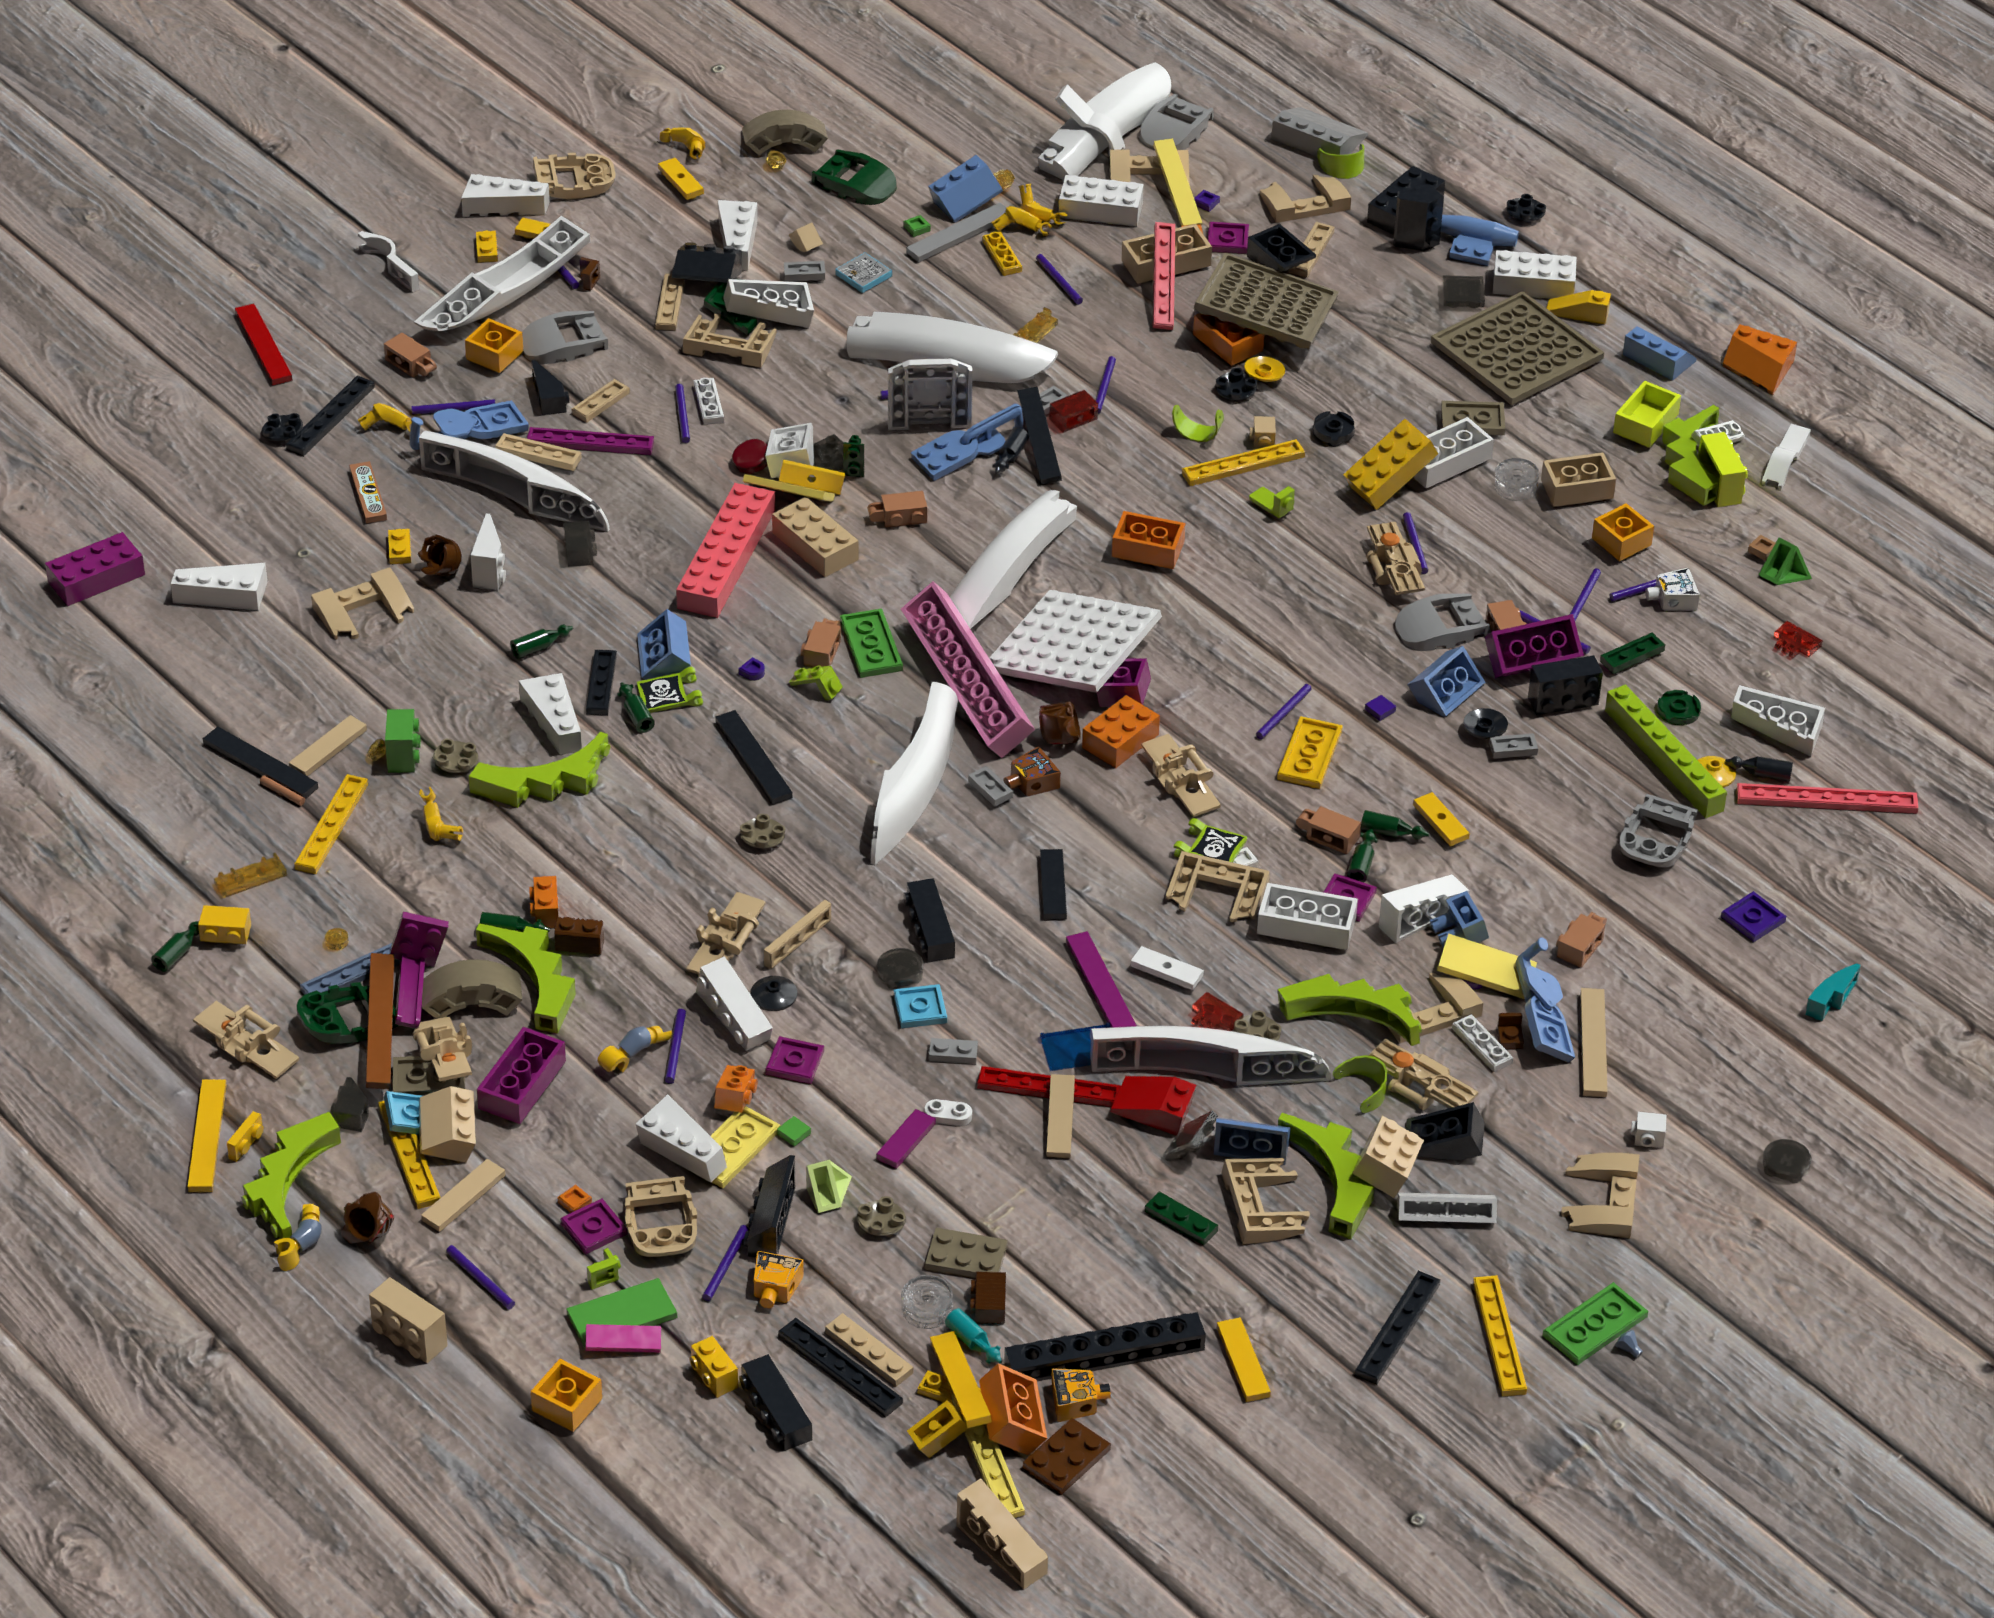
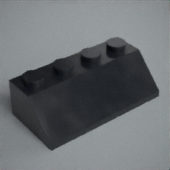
M789 1155L766 1169L764 1178L760 1177L758 1186L760 1195L755 1196L753 1206L755 1214H750L749 1228L751 1229L750 1232H745L744 1246H748V1257L757 1258L758 1251L779 1254L796 1189L795 1155Z

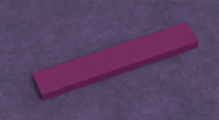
M530 427L527 439L573 450L652 455L654 436Z
M1088 931L1066 936V943L1109 1027L1137 1026Z

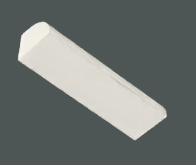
M1397 1193L1398 1220L1496 1223L1497 1198L1495 1195Z

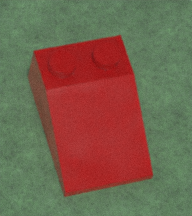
M1125 1076L1110 1112L1178 1136L1192 1104L1196 1084L1177 1077Z

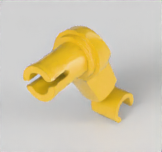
M686 127L665 128L660 132L661 142H670L671 139L672 141L682 142L690 150L691 158L697 159V155L698 158L702 156V151L706 146L705 140L693 129Z
M1025 184L1026 193L1024 185L1018 186L1022 204L1019 206L1020 209L1031 213L1044 222H1051L1052 219L1058 225L1066 223L1060 221V215L1068 216L1067 213L1059 212L1053 214V209L1043 207L1033 200L1031 184Z
M1014 206L1006 207L1005 213L991 222L997 232H1000L1012 222L1036 232L1040 229L1043 236H1048V233L1042 230L1044 227L1047 226L1052 229L1050 223H1042L1036 216Z
M381 403L374 404L369 413L358 419L365 431L379 420L389 422L403 430L408 429L409 432L412 424L411 418L399 410Z
M429 787L430 793L427 796L420 789L419 794L426 803L423 806V814L430 838L436 841L442 838L460 841L463 835L454 834V832L463 833V827L445 825L441 820L437 803H433L436 795L432 788Z

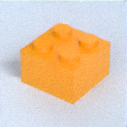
M488 318L465 339L466 359L500 373L523 352L522 332Z
M1625 503L1594 519L1592 539L1617 560L1621 561L1652 545L1654 525Z
M559 1359L531 1390L532 1411L572 1432L576 1430L602 1400L601 1379L562 1359Z

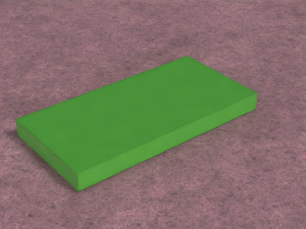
M882 609L840 615V623L860 678L903 671L901 658Z
M659 1278L566 1308L567 1316L584 1348L586 1324L655 1326L678 1318L677 1311Z
M1613 1282L1544 1329L1542 1336L1576 1365H1579L1621 1336V1334L1647 1318L1649 1311Z

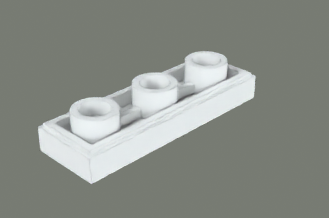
M714 378L693 380L703 425L724 423V415Z
M1733 420L1695 430L1691 434L1698 445H1700L1701 435L1725 432L1728 439L1732 440V443L1741 441L1745 437L1740 426Z
M1143 946L1140 947L1131 960V967L1194 990L1204 974V970Z
M1472 1014L1452 1023L1454 1032L1493 1072L1513 1064V1057Z

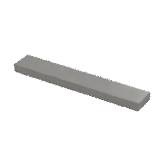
M1001 203L993 205L906 247V253L917 262H921L994 227L991 222L1004 214L1006 207Z

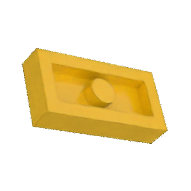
M485 230L476 232L478 263L498 262L496 231Z
M410 529L388 530L390 564L411 563Z
M253 1111L227 1141L228 1158L237 1162L243 1154L245 1155L249 1151L252 1143L261 1137L264 1130L261 1114Z

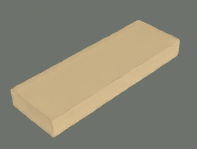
M614 379L571 408L572 415L587 423L630 393V388Z

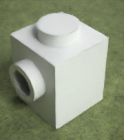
M1638 1112L1637 1120L1631 1123V1135L1635 1136V1145L1663 1148L1667 1115Z

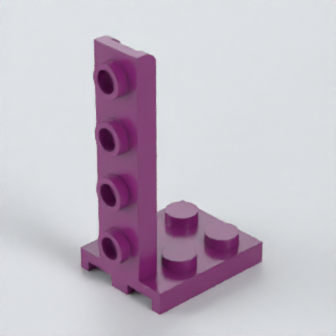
M403 911L389 954H394V959L400 960L395 1024L416 1029L419 1027L425 965L435 966L448 930L449 921Z

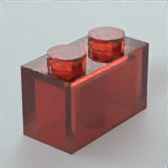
M1085 390L1050 403L1049 420L1062 433L1098 419V402Z

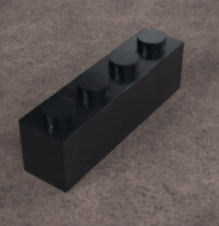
M934 878L907 882V892L903 893L905 906L910 907L909 918L911 922H915L914 932L916 938H920L921 954L926 955L928 963L955 958V940Z
M769 1354L741 1364L740 1384L744 1390L747 1389L750 1393L753 1406L755 1408L758 1407L761 1411L764 1424H769L775 1442H780L786 1451L812 1441V1423Z

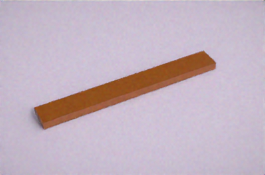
M371 953L366 1088L390 1089L394 954Z

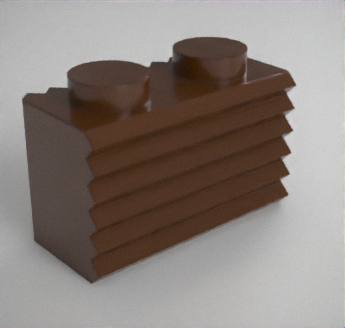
M570 917L557 918L554 930L555 951L602 954L604 945V924L602 920H580L579 918Z
M976 1271V1280H971V1295H976V1299H971L970 1314H975V1322L977 1324H1004L1006 1272Z

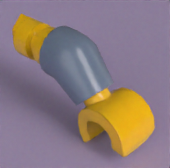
M644 1026L636 1027L630 1030L618 1044L619 1049L615 1046L606 1047L599 1054L597 1061L607 1072L615 1070L616 1067L621 1072H624L629 1064L628 1057H633L651 1044L670 1040L672 1030L663 1032L659 1026L649 1028Z
M304 1204L302 1207V1220L298 1229L290 1238H282L274 1242L276 1252L279 1255L277 1260L281 1270L289 1271L295 1268L300 1261L298 1251L306 1250L317 1243L320 1238L322 1226L319 1223L320 1211L318 1206Z

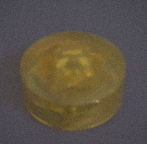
M770 151L766 157V162L770 167L779 170L784 167L786 158L778 151Z
M382 738L377 739L370 746L367 756L373 761L385 756V741Z
M341 928L329 930L325 934L326 946L332 950L345 948L349 943L347 931Z

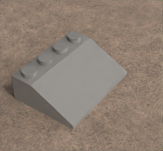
M1298 107L1282 110L1273 119L1271 139L1318 157V148L1329 154L1347 155L1351 154L1368 136V132Z

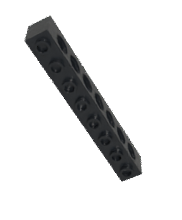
M1198 1312L1181 1314L1005 1347L1004 1365L1037 1381L1052 1379V1369L1096 1371L1204 1351L1206 1333Z

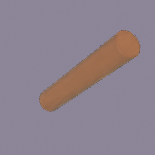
M265 775L261 777L260 783L300 806L305 803L304 797Z

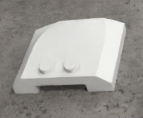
M954 359L907 360L888 368V431L909 430V425L950 423L951 429L971 428L972 366Z

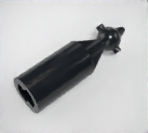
M1014 428L999 450L1000 460L992 464L996 474L1009 469L1008 463L1014 462L1029 440V435L1024 429Z
M1738 756L1725 759V763L1733 769L1742 767L1757 777L1790 782L1793 762L1759 756L1747 760H1742Z

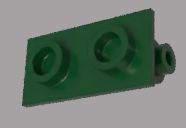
M852 435L849 442H843V473H845V476H865L864 444H861V439L858 435Z

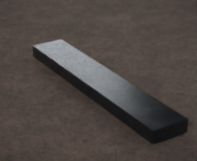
M357 375L296 436L286 443V450L305 456L375 388V383Z
M1038 386L1017 390L1041 485L1062 481Z
M733 710L715 716L716 724L771 804L793 798V792L737 711Z
M218 726L203 737L204 745L261 777L267 776L305 799L319 788L317 781Z
M1418 1270L1355 1369L1354 1376L1376 1385L1379 1383L1439 1288L1441 1279Z
M794 1318L778 1331L779 1338L885 1418L903 1404V1398L799 1319Z

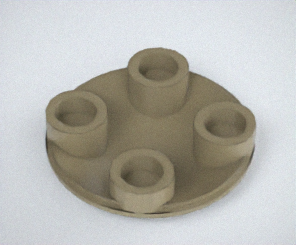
M447 738L443 739L441 745L434 751L433 760L444 771L460 773L472 769L477 764L478 753L475 744L471 742L464 743Z
M758 814L756 818L740 826V837L750 846L770 848L784 840L785 827L779 822L770 819V816L767 814Z
M1256 1010L1252 1015L1244 1016L1235 1021L1234 1032L1278 1041L1281 1036V1026L1273 1019L1267 1017L1265 1012Z
M883 1196L879 1200L860 1205L858 1207L857 1221L860 1227L870 1234L888 1236L897 1233L904 1227L906 1216L903 1209L895 1204L891 1197Z

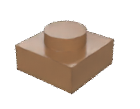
M1759 535L1749 545L1748 552L1766 561L1776 542Z

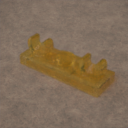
M1044 307L1043 312H1038L1034 319L1013 335L1038 343L1058 325V319L1052 317V311Z
M273 853V858L266 860L265 857H262L259 863H253L236 870L230 868L231 872L224 875L222 872H219L218 877L214 878V884L222 897L226 898L287 876V870L278 855Z

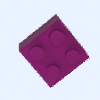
M1129 658L1124 660L1097 692L1100 707H1111L1125 695L1143 705L1151 682L1147 658Z

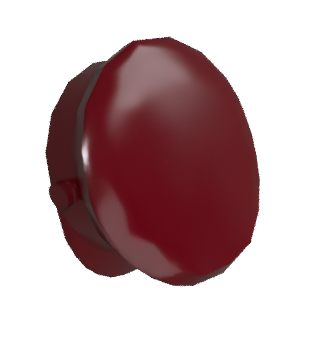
M750 439L739 444L732 454V461L736 468L744 474H753L763 470L768 466L765 456L768 445L760 439Z

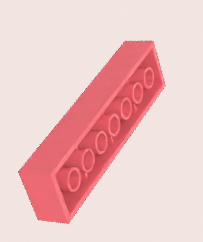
M734 483L676 589L677 609L715 618L719 617L770 522L772 514L775 512V491Z

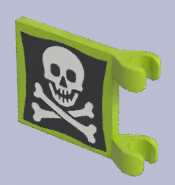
M687 667L680 673L638 681L637 687L640 697L649 712L653 713L686 705L702 706L701 691L695 690L686 696L682 683L696 682L695 668Z
M1192 818L1188 823L1191 826L1189 833L1199 836L1192 847L1182 841H1176L1174 844V848H1176L1174 856L1179 858L1181 851L1233 863L1246 843L1247 836L1211 827L1196 818Z

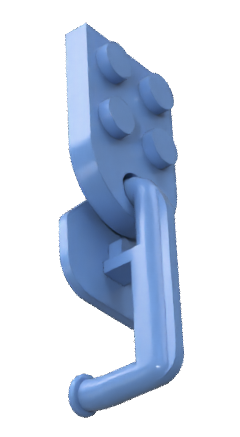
M512 400L471 408L465 412L456 409L441 410L434 413L433 416L434 422L441 430L435 433L464 440L470 436L478 439L497 438L502 436L503 433L517 434L528 431L529 428L528 422ZM413 417L411 419L409 444L413 450H419L420 427L423 425V421L418 417Z
M1013 404L973 425L967 431L956 430L948 432L912 451L911 458L935 481L971 462L977 454L991 455L999 451L1005 442V438L996 428L1014 419L1012 430L1014 428L1024 429L1022 408L1019 404Z
M1541 937L1521 953L1516 960V969L1526 1002L1525 1012L1535 1049L1570 1063L1575 1058L1565 1018L1556 1006L1563 998L1560 984L1553 975L1531 966L1530 960L1540 951L1548 949V942Z

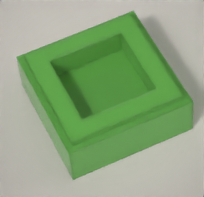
M921 215L903 221V227L913 237L931 231V225Z
M795 1116L777 1128V1135L794 1147L811 1134V1128Z

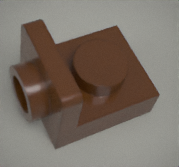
M581 257L579 264L583 289L591 291L600 278V264L597 260Z
M1522 1013L1498 1014V1041L1506 1050L1524 1048L1521 1027Z

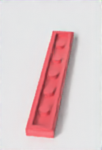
M1155 222L1153 328L1173 330L1175 224Z

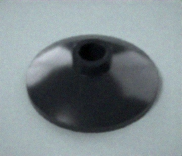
M1480 708L1470 711L1464 717L1463 725L1465 730L1471 735L1490 739L1504 734L1508 728V721L1499 711Z
M767 976L754 983L751 988V996L759 1008L767 1011H780L794 1004L797 999V988L791 980L785 977Z

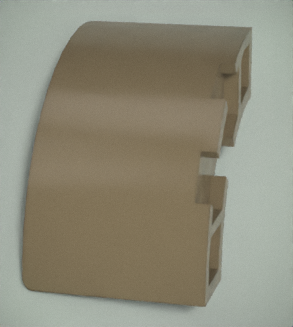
M797 110L767 112L752 119L742 128L745 144L759 156L767 149L780 145L783 142L799 144L816 152L828 139L823 122L810 114Z
M479 959L457 961L440 967L423 980L422 1008L436 1019L446 1017L454 1011L466 1008V1005L479 1004V1007L497 1010L507 1016L522 1001L520 974L512 968L493 961Z

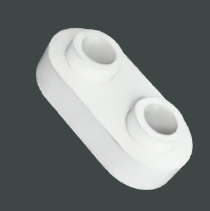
M934 1099L925 1105V1113L936 1118V1124L965 1126L972 1120V1108L963 1102Z

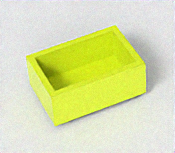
M1644 381L1615 413L1613 433L1650 448L1663 433V425L1671 422L1679 415L1681 395Z
M1725 432L1701 435L1698 457L1705 468L1720 480L1718 496L1714 502L1717 507L1741 504L1742 497L1745 494L1744 484L1745 479L1748 477V471L1746 466H1743L1739 453L1735 452L1732 440L1728 439Z

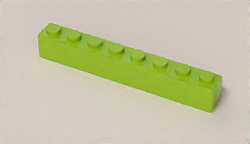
M1626 684L1607 691L1606 713L1705 819L1723 812L1727 791Z

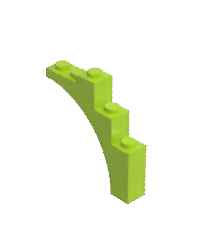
M1715 405L1702 410L1685 421L1678 417L1663 425L1662 442L1667 445L1665 462L1670 465L1668 483L1703 506L1717 499L1720 480L1713 476L1700 461L1696 451L1698 444L1691 434L1695 430L1718 424L1719 408Z
M599 732L589 744L576 753L544 765L512 768L479 762L469 775L470 793L517 808L523 800L528 798L529 794L549 801H553L557 794L562 792L563 788L587 795L598 782L596 770L599 768L601 760L609 754L608 734Z
M478 924L476 928L477 946L490 949L508 957L524 969L535 984L539 994L538 1004L534 1012L535 1029L558 1034L576 995L575 978L561 976V954L547 952L549 948L548 931L526 926L523 932Z
M1326 974L1277 989L1279 1009L1287 1020L1322 1014L1356 1016L1391 1028L1406 1039L1411 1046L1420 1044L1419 1034L1422 1033L1420 1022L1413 1018L1409 1005L1412 1004L1411 996L1408 991H1404L1400 984L1375 991L1374 987L1369 986L1365 979L1340 986L1338 981H1334L1330 974Z
M330 1112L276 1132L277 1143H275V1148L277 1152L260 1158L261 1169L258 1170L260 1178L243 1185L244 1195L241 1196L245 1209H250L254 1217L262 1215L265 1222L269 1221L275 1238H290L292 1235L291 1225L285 1214V1202L289 1189L297 1175L318 1155L341 1144L340 1128Z
M1281 1113L1278 1118V1126L1290 1127L1289 1140L1308 1151L1322 1165L1333 1184L1336 1202L1330 1214L1329 1232L1352 1239L1373 1202L1375 1188L1353 1174L1360 1155L1348 1151L1351 1146L1352 1129L1332 1122L1325 1128L1295 1116Z

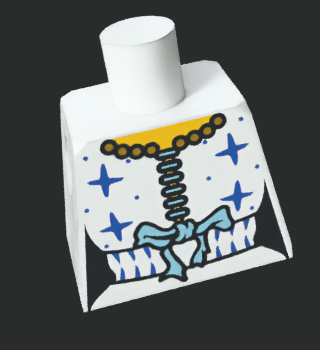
M1689 568L1659 574L1656 577L1655 587H1649L1645 590L1647 601L1658 600L1664 611L1698 610L1700 594Z

